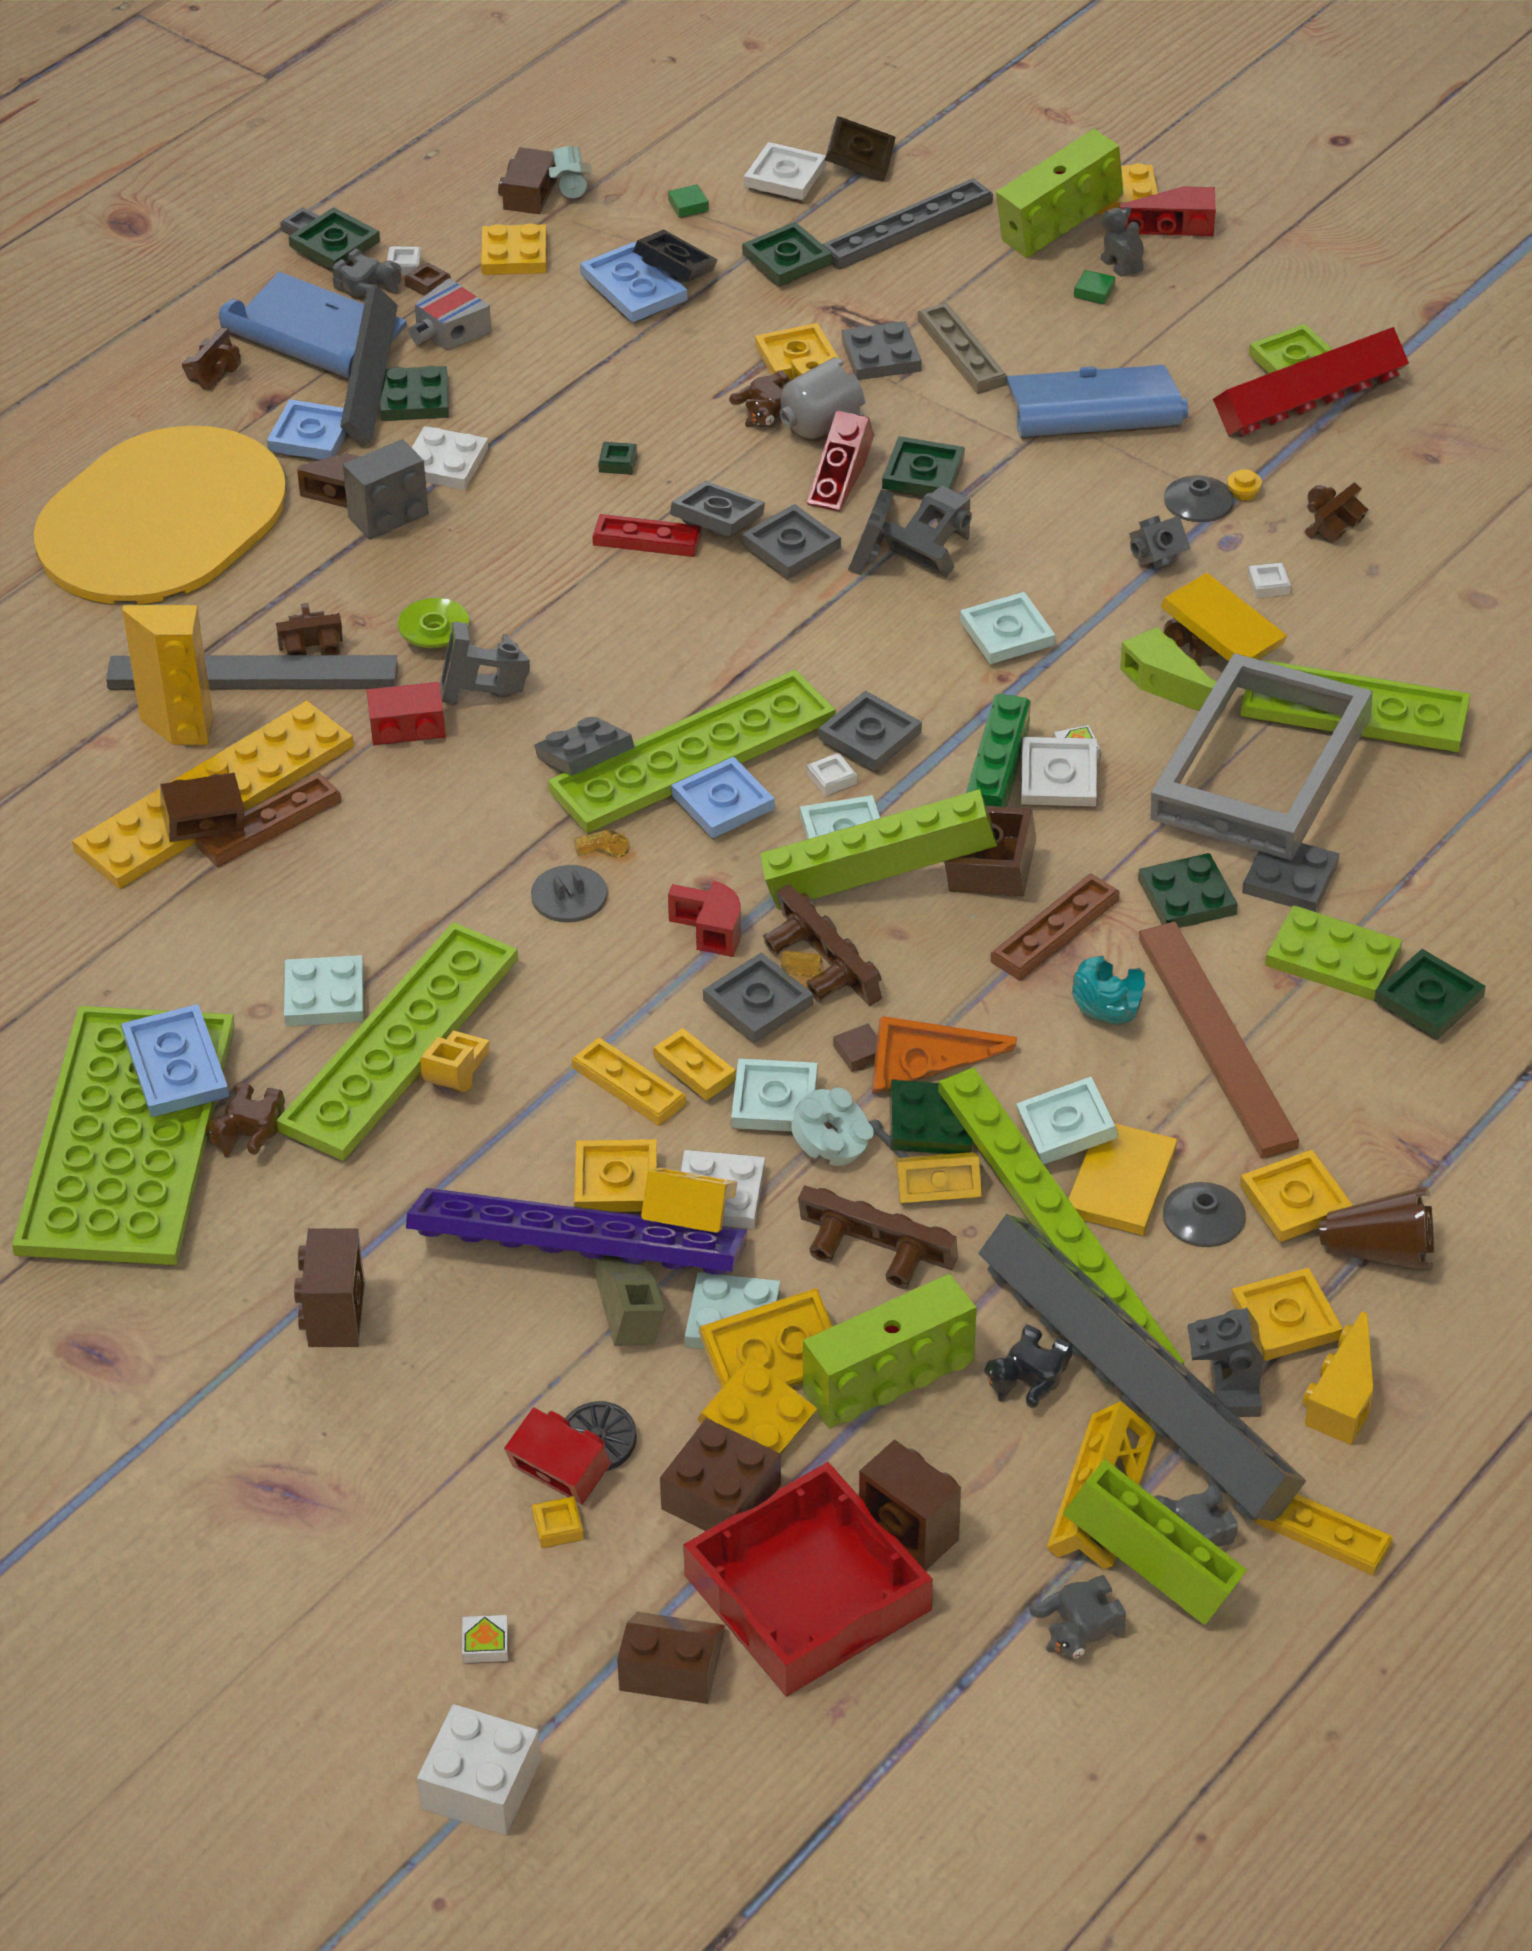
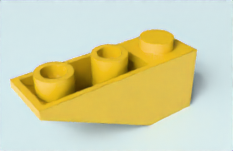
M1361 1311L1353 1326L1347 1324L1344 1327L1338 1341V1351L1336 1354L1329 1353L1320 1371L1321 1378L1317 1384L1314 1382L1309 1384L1302 1401V1406L1307 1407L1305 1426L1349 1445L1353 1444L1370 1415L1373 1396L1368 1313Z

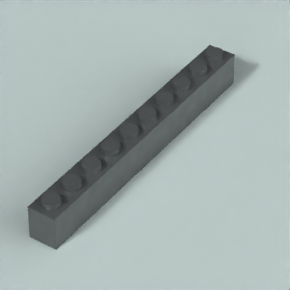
M1006 1214L978 1253L989 1264L988 1272L999 1281L1009 1283L1015 1289L1013 1295L1018 1301L1029 1308H1035L1041 1313L1040 1321L1048 1329L1057 1334H1063L1069 1340L1068 1343L1072 1345V1352L1082 1359H1089L1096 1366L1094 1373L1109 1385H1116L1124 1393L1121 1398L1127 1405L1138 1412H1144L1152 1419L1149 1423L1152 1429L1167 1439L1172 1438L1180 1446L1177 1451L1185 1460L1195 1466L1200 1465L1208 1473L1206 1479L1210 1484H1216L1219 1491L1229 1493L1237 1500L1235 1507L1240 1513L1253 1521H1257L1258 1518L1275 1521V1519L1280 1517L1306 1480L1031 1222Z

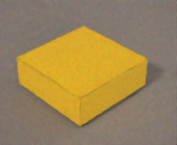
M574 1496L532 1504V1515L541 1548L584 1540L583 1528Z

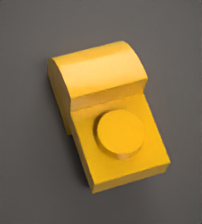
M454 1030L447 1039L437 1037L421 1056L422 1078L426 1082L457 1091H468L472 1087L474 1071L489 1054L490 1040Z

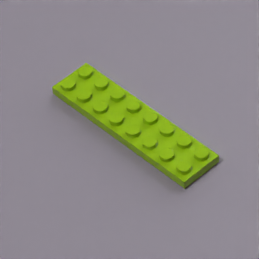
M794 669L633 742L635 748L573 776L562 773L548 780V791L588 834L671 796L672 784L733 756L740 763H743L818 729L836 714V709Z
M452 922L276 1120L278 1132L345 1161L421 1073V1056L437 1037L447 1039L453 1030L457 1031L519 960L518 949Z

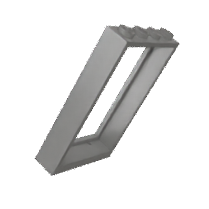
M1234 653L1151 792L1150 820L1292 860L1371 719L1373 691ZM1237 687L1342 715L1288 814L1180 784Z

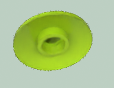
M426 598L408 605L401 612L398 618V630L401 636L413 645L425 648L444 647L448 645L452 623H467L469 628V616L465 608L453 600Z

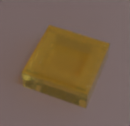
M794 951L782 952L781 967L790 976L814 978L823 972L824 965L820 954Z

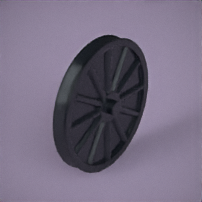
M605 1401L589 1402L575 1408L565 1418L570 1423L571 1428L580 1433H583L584 1430L591 1431L605 1442V1450L611 1462L607 1471L623 1464L630 1457L636 1446L637 1433L631 1415L624 1408L614 1403Z

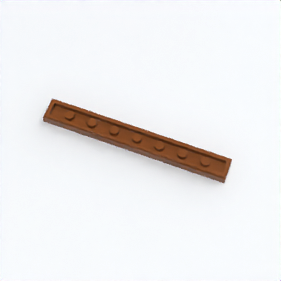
M1176 922L1140 930L1139 941L1260 1158L1298 1149L1299 1138Z

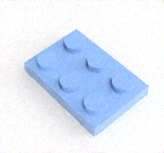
M636 242L580 263L581 275L632 323L688 300L687 289L680 282L671 278L668 271L661 267H653L644 263L642 257L633 252Z
M198 1004L121 1024L123 1036L151 1117L229 1097L228 1086Z

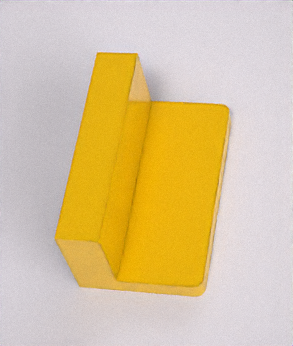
M974 1152L894 1158V1167L897 1169L900 1203L982 1197L979 1156Z
M661 1167L648 1170L641 1217L644 1220L715 1233L722 1230L726 1200L735 1198L738 1181Z

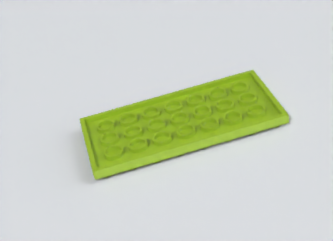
M78 1006L12 1243L14 1256L177 1265L208 1139L206 1127L207 1123L213 1118L217 1100L151 1117L121 1026L122 1023L168 1012V1010ZM201 1012L222 1072L224 1073L235 1027L234 1015Z

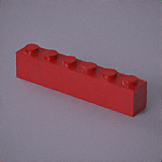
M1391 327L1229 388L1213 398V401L1228 436L1241 432L1244 437L1262 429L1260 426L1262 423L1269 421L1270 426L1289 419L1288 413L1297 410L1298 415L1316 409V403L1325 400L1326 405L1344 398V392L1352 389L1353 393L1357 394L1373 386L1371 382L1380 379L1381 384L1389 382L1400 376L1398 370L1408 365L1409 361L1395 328Z

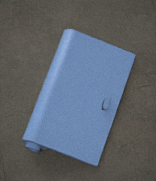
M278 272L246 307L243 302L237 299H231L220 308L219 320L221 328H228L230 333L350 379L364 304ZM397 316L391 342L407 326L406 320Z
M1165 365L1097 370V367H1081L1080 371L1007 376V385L1016 403L1019 437L1181 426L1183 419L1188 418L1187 399L1181 398V394Z

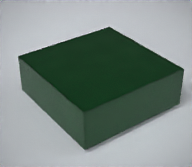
M603 442L598 462L599 472L632 475L637 457V444Z

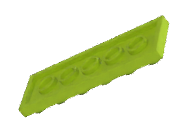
M1259 659L1372 690L1371 719L1364 729L1362 737L1459 752L1471 693ZM1249 689L1245 690L1240 715L1257 720L1334 732L1342 718V715L1261 694Z

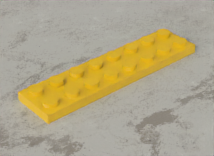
M306 700L172 781L208 777L213 774L235 773L245 812L354 747L353 736ZM160 788L72 840L74 852L118 889H121L196 843L195 838L169 842L160 808Z

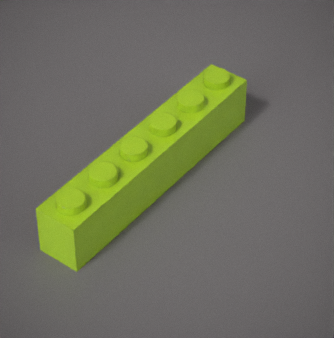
M979 789L761 852L760 856L765 882L776 908L781 909L777 891L789 883L799 894L805 893L812 900L996 847L997 844L991 819Z

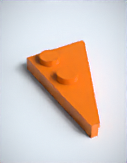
M881 1016L878 1025L871 1093H881L889 1090L891 1079L919 1081L1011 1052L1017 1044V1037Z

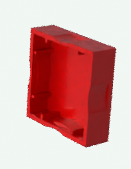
M829 1462L822 1464L777 1490L762 1504L748 1511L733 1515L683 1544L684 1576L786 1697L932 1610L933 1579L895 1536L887 1532L875 1521L868 1511L865 1502Z

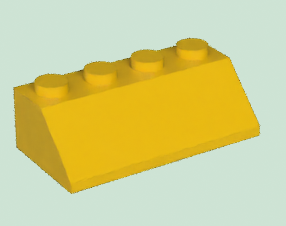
M123 605L122 612L140 720L172 745H209L213 709L197 605Z

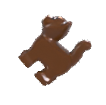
M778 371L770 376L758 377L749 386L730 395L729 401L732 405L745 403L748 409V417L745 421L746 427L768 426L773 423L774 418L780 417V396L784 388L782 383L789 380V377L783 371Z
M237 1083L234 1087L235 1097L227 1105L225 1114L209 1121L206 1127L207 1136L210 1137L212 1144L222 1149L226 1158L231 1154L239 1134L250 1136L247 1144L248 1152L252 1155L258 1154L261 1146L277 1133L278 1126L276 1120L285 1111L284 1104L286 1101L283 1091L267 1088L264 1099L255 1101L251 1100L254 1092L253 1087L249 1084Z

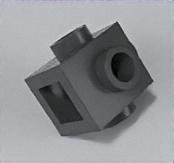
M1158 515L1139 522L1141 529L1129 533L1131 552L1138 559L1140 566L1153 563L1156 569L1175 562L1172 555L1191 549L1180 516L1161 522Z

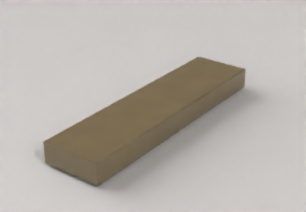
M948 303L918 311V322L977 394L1007 385L1006 373Z

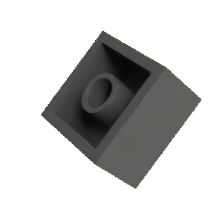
M403 439L343 464L348 518L369 540L429 514L424 460Z

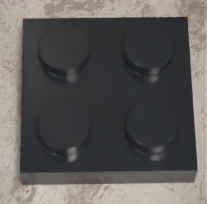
M664 229L637 240L633 249L634 253L642 257L644 263L653 267L663 268L669 272L671 278L679 282H689L712 272L718 260Z

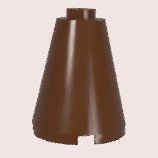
M1418 1187L1328 1212L1327 1220H1322L1319 1223L1321 1245H1328V1250L1331 1254L1422 1271L1432 1270L1433 1262H1425L1426 1253H1434L1432 1206H1424L1422 1196H1430L1429 1189L1427 1187Z

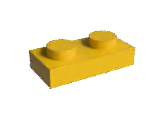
M681 1028L653 1047L654 1059L706 1101L736 1081V1070L684 1028Z

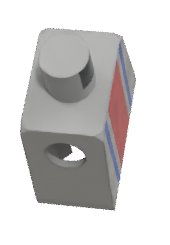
M449 278L416 302V324L409 327L410 337L416 344L420 345L430 339L443 349H452L492 332L490 305Z

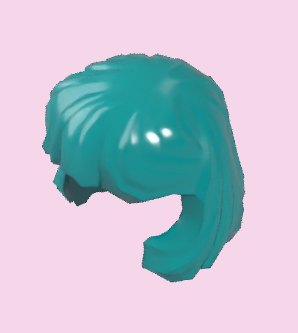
M1104 956L1085 959L1081 962L1073 977L1072 995L1075 1003L1084 1015L1114 1025L1129 1023L1137 1014L1136 1012L1143 998L1145 972L1141 968H1131L1128 970L1127 977L1122 980L1113 975V965L1106 961Z

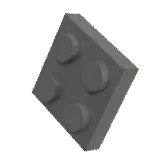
M906 321L889 322L887 324L867 327L859 326L853 329L842 330V343L852 370L858 380L921 371V358Z
M704 481L672 501L670 515L682 519L688 525H699L710 529L715 535L731 537L763 515L765 502Z
M793 504L742 533V544L787 578H790L840 549L841 537L796 504Z
M865 690L819 727V740L876 771L922 733V722Z
M598 717L584 718L577 723V726L566 731L552 732L546 736V740L534 745L537 758L571 776L635 748L630 733Z
M1301 843L1292 860L1258 851L1243 882L1242 893L1289 907L1294 905L1316 912L1338 866L1340 853Z
M761 952L703 989V1001L755 1043L812 1006L813 993Z

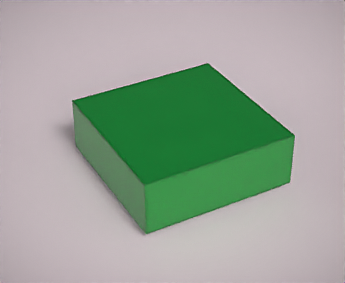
M698 184L668 191V201L680 218L709 211V201Z
M1084 270L1074 287V297L1105 304L1115 287L1116 277Z

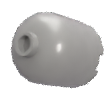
M834 357L794 378L784 386L780 396V417L783 424L787 428H791L800 437L812 440L828 434L836 410L864 416V413L860 411V406L866 404L863 390L854 373L847 375L841 367L844 364L842 359Z

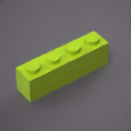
M1106 1459L1092 1473L1063 1512L1064 1516L1204 1625L1210 1620L1247 1571L1241 1564Z

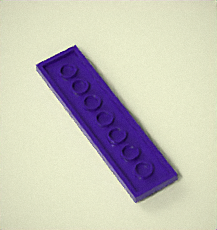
M426 1188L406 1216V1229L418 1230L420 1235L427 1237H437L442 1234L458 1235L460 1240L466 1242H479L483 1239L499 1241L500 1245L512 1248L521 1247L523 1244L539 1246L540 1250L549 1253L571 1250L579 1251L580 1255L587 1258H601L605 1255L621 1257L622 1261L632 1264L643 1263L645 1260L661 1262L662 1266L670 1269H682L686 1266L702 1268L706 1273L716 1275L725 1274L727 1271L733 1272L747 1241V1229L722 1226V1230L715 1233L644 1220L639 1215Z

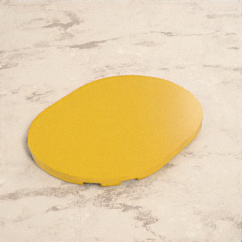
M198 425L176 426L137 435L121 442L104 453L48 501L39 514L34 529V545L37 559H39L46 575L55 584L76 596L95 602L115 605V600L136 601L137 605L162 602L165 596L181 591L188 594L215 579L274 526L284 509L286 483L283 469L278 459L264 445L244 434L224 428Z

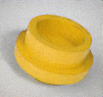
M1248 469L1235 471L1227 479L1228 489L1232 492L1233 497L1238 500L1246 501L1255 498L1262 486L1260 476Z

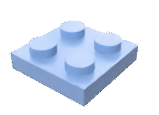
M289 399L267 439L268 449L271 452L317 460L335 456L347 435V432L340 427L344 408Z
M734 756L671 785L672 797L711 838H715L775 809V798Z

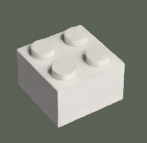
M453 1704L417 1777L421 1809L507 1835L541 1762L538 1730Z

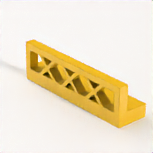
M1122 1401L1091 1415L1046 1546L1058 1558L1079 1549L1102 1569L1113 1566L1116 1556L1107 1548L1103 1547L1102 1549L1091 1540V1536L1064 1516L1063 1512L1104 1459L1115 1466L1116 1460L1121 1458L1127 1477L1136 1484H1140L1156 1431ZM1127 1427L1140 1436L1135 1449L1131 1448L1126 1433Z

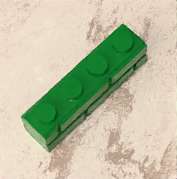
M999 693L994 695L992 708L989 712L977 752V758L975 759L966 793L980 789L986 806L1007 807L1022 756L1023 737H1027L1029 732L1031 700L1026 697Z

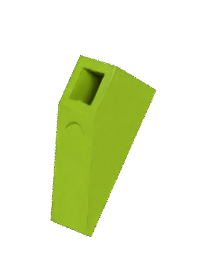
M1156 627L1122 642L1120 670L1141 690L1200 711L1215 686L1216 680L1211 679L1194 659L1189 658L1177 646L1172 638L1167 637Z

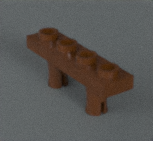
M790 883L779 889L777 894L782 915L787 921L763 935L765 945L774 956H777L783 950L803 939L807 940L829 963L830 967L806 981L808 990L813 993V998L817 1002L823 1001L825 997L845 985L851 987L869 1007L881 1000L879 982L882 978L875 965L870 961L865 963L859 956V952L853 942L848 938L843 940L838 935L831 919L826 915L821 917L816 912L815 906L807 894H799Z
M804 1185L798 1197L801 1220L821 1226L809 1248L812 1257L819 1261L831 1262L843 1236L848 1235L895 1251L894 1259L885 1275L886 1280L897 1288L905 1289L908 1287L920 1260L952 1271L958 1259L957 1236L952 1235L944 1228L938 1226L928 1227L913 1222L903 1214L896 1213L892 1215L880 1211L867 1202H854L839 1197L831 1190L825 1188L815 1189Z

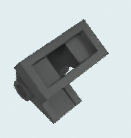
M940 486L933 493H927L921 501L920 508L905 528L890 522L883 531L890 550L947 578L953 570L954 564L948 550L944 548V544L953 532L961 535L966 540L969 539L970 522L972 519L970 498L945 486ZM936 518L938 522L937 527L929 526V522Z
M453 622L440 680L442 702L456 704L460 688L490 692L499 697H507L510 693L523 692L525 680L530 671V660L520 650L518 644L514 643L507 634H503L502 643L499 644L498 649H483L470 644L467 623ZM479 665L496 667L497 672L489 675L478 674Z
M1234 1309L1219 1316L1204 1320L1200 1319L1188 1324L1192 1360H1210L1214 1395L1238 1417H1261L1262 1404L1259 1387L1263 1352L1259 1326L1249 1309ZM1231 1368L1233 1373L1224 1380L1222 1369Z

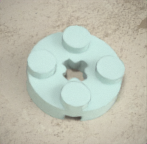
M840 1087L833 1088L832 1090H814L806 1094L795 1107V1118L791 1122L792 1133L799 1146L814 1159H817L820 1155L825 1159L831 1160L828 1164L833 1166H845L853 1163L866 1149L868 1142L874 1134L873 1127L868 1122L861 1108L852 1100L851 1094ZM825 1123H831L837 1129V1132L834 1129H827Z

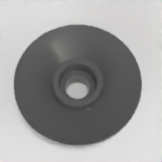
M1192 475L1173 481L1165 490L1164 502L1167 509L1173 515L1180 516L1183 520L1211 522L1228 514L1233 506V494L1227 485L1220 480L1208 476Z
M1193 1182L1182 1185L1169 1194L1163 1206V1220L1170 1233L1182 1242L1197 1247H1215L1230 1242L1241 1232L1245 1222V1209L1238 1196L1226 1187L1211 1182Z

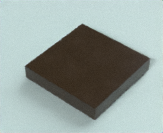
M837 116L825 161L884 182L896 137Z

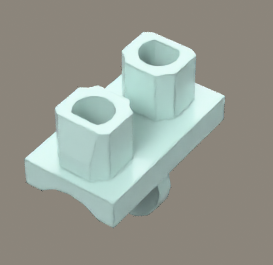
M566 146L553 149L556 167L549 168L550 178L560 179L559 188L564 196L568 198L581 197L587 189V180L582 173H592L590 163L582 162L579 147Z

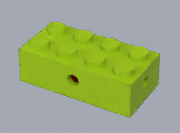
M1093 128L997 190L996 197L1002 241L1025 258H1028L1123 196L1119 145Z
M949 1273L803 1340V1395L817 1408V1414L828 1429L843 1422H851L860 1414L879 1405H887L898 1396L913 1389L923 1388L943 1375L964 1369L975 1360L977 1307Z

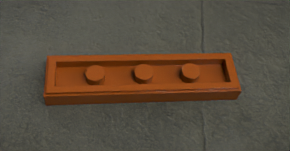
M317 773L245 811L244 831L195 838L196 846L216 867H219L340 803V791L323 775Z
M1092 873L1088 874L992 951L990 962L1017 980H1022L1118 902L1120 891Z

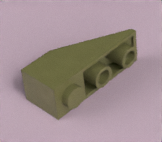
M609 1255L601 1258H590L614 1346L655 1345L665 1309L654 1276L643 1263H626L621 1260V1257Z

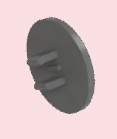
M563 865L545 871L535 880L531 889V899L534 908L542 916L550 920L568 923L578 922L594 916L603 908L607 899V886L603 878L592 869L579 865Z

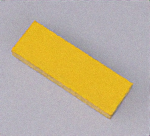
M600 1037L572 1058V1068L658 1126L686 1105V1094Z
M1296 1494L1282 1515L1275 1519V1521L1259 1518L1257 1521H1254V1523L1372 1576L1375 1575L1393 1542V1536L1299 1494Z

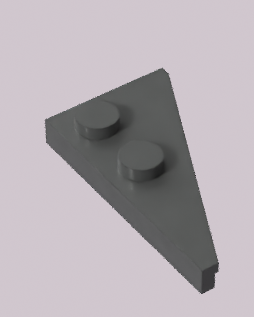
M880 490L848 570L861 575L866 562L873 565L881 545L875 542L882 543L884 539L883 531L889 524L884 520L894 493Z

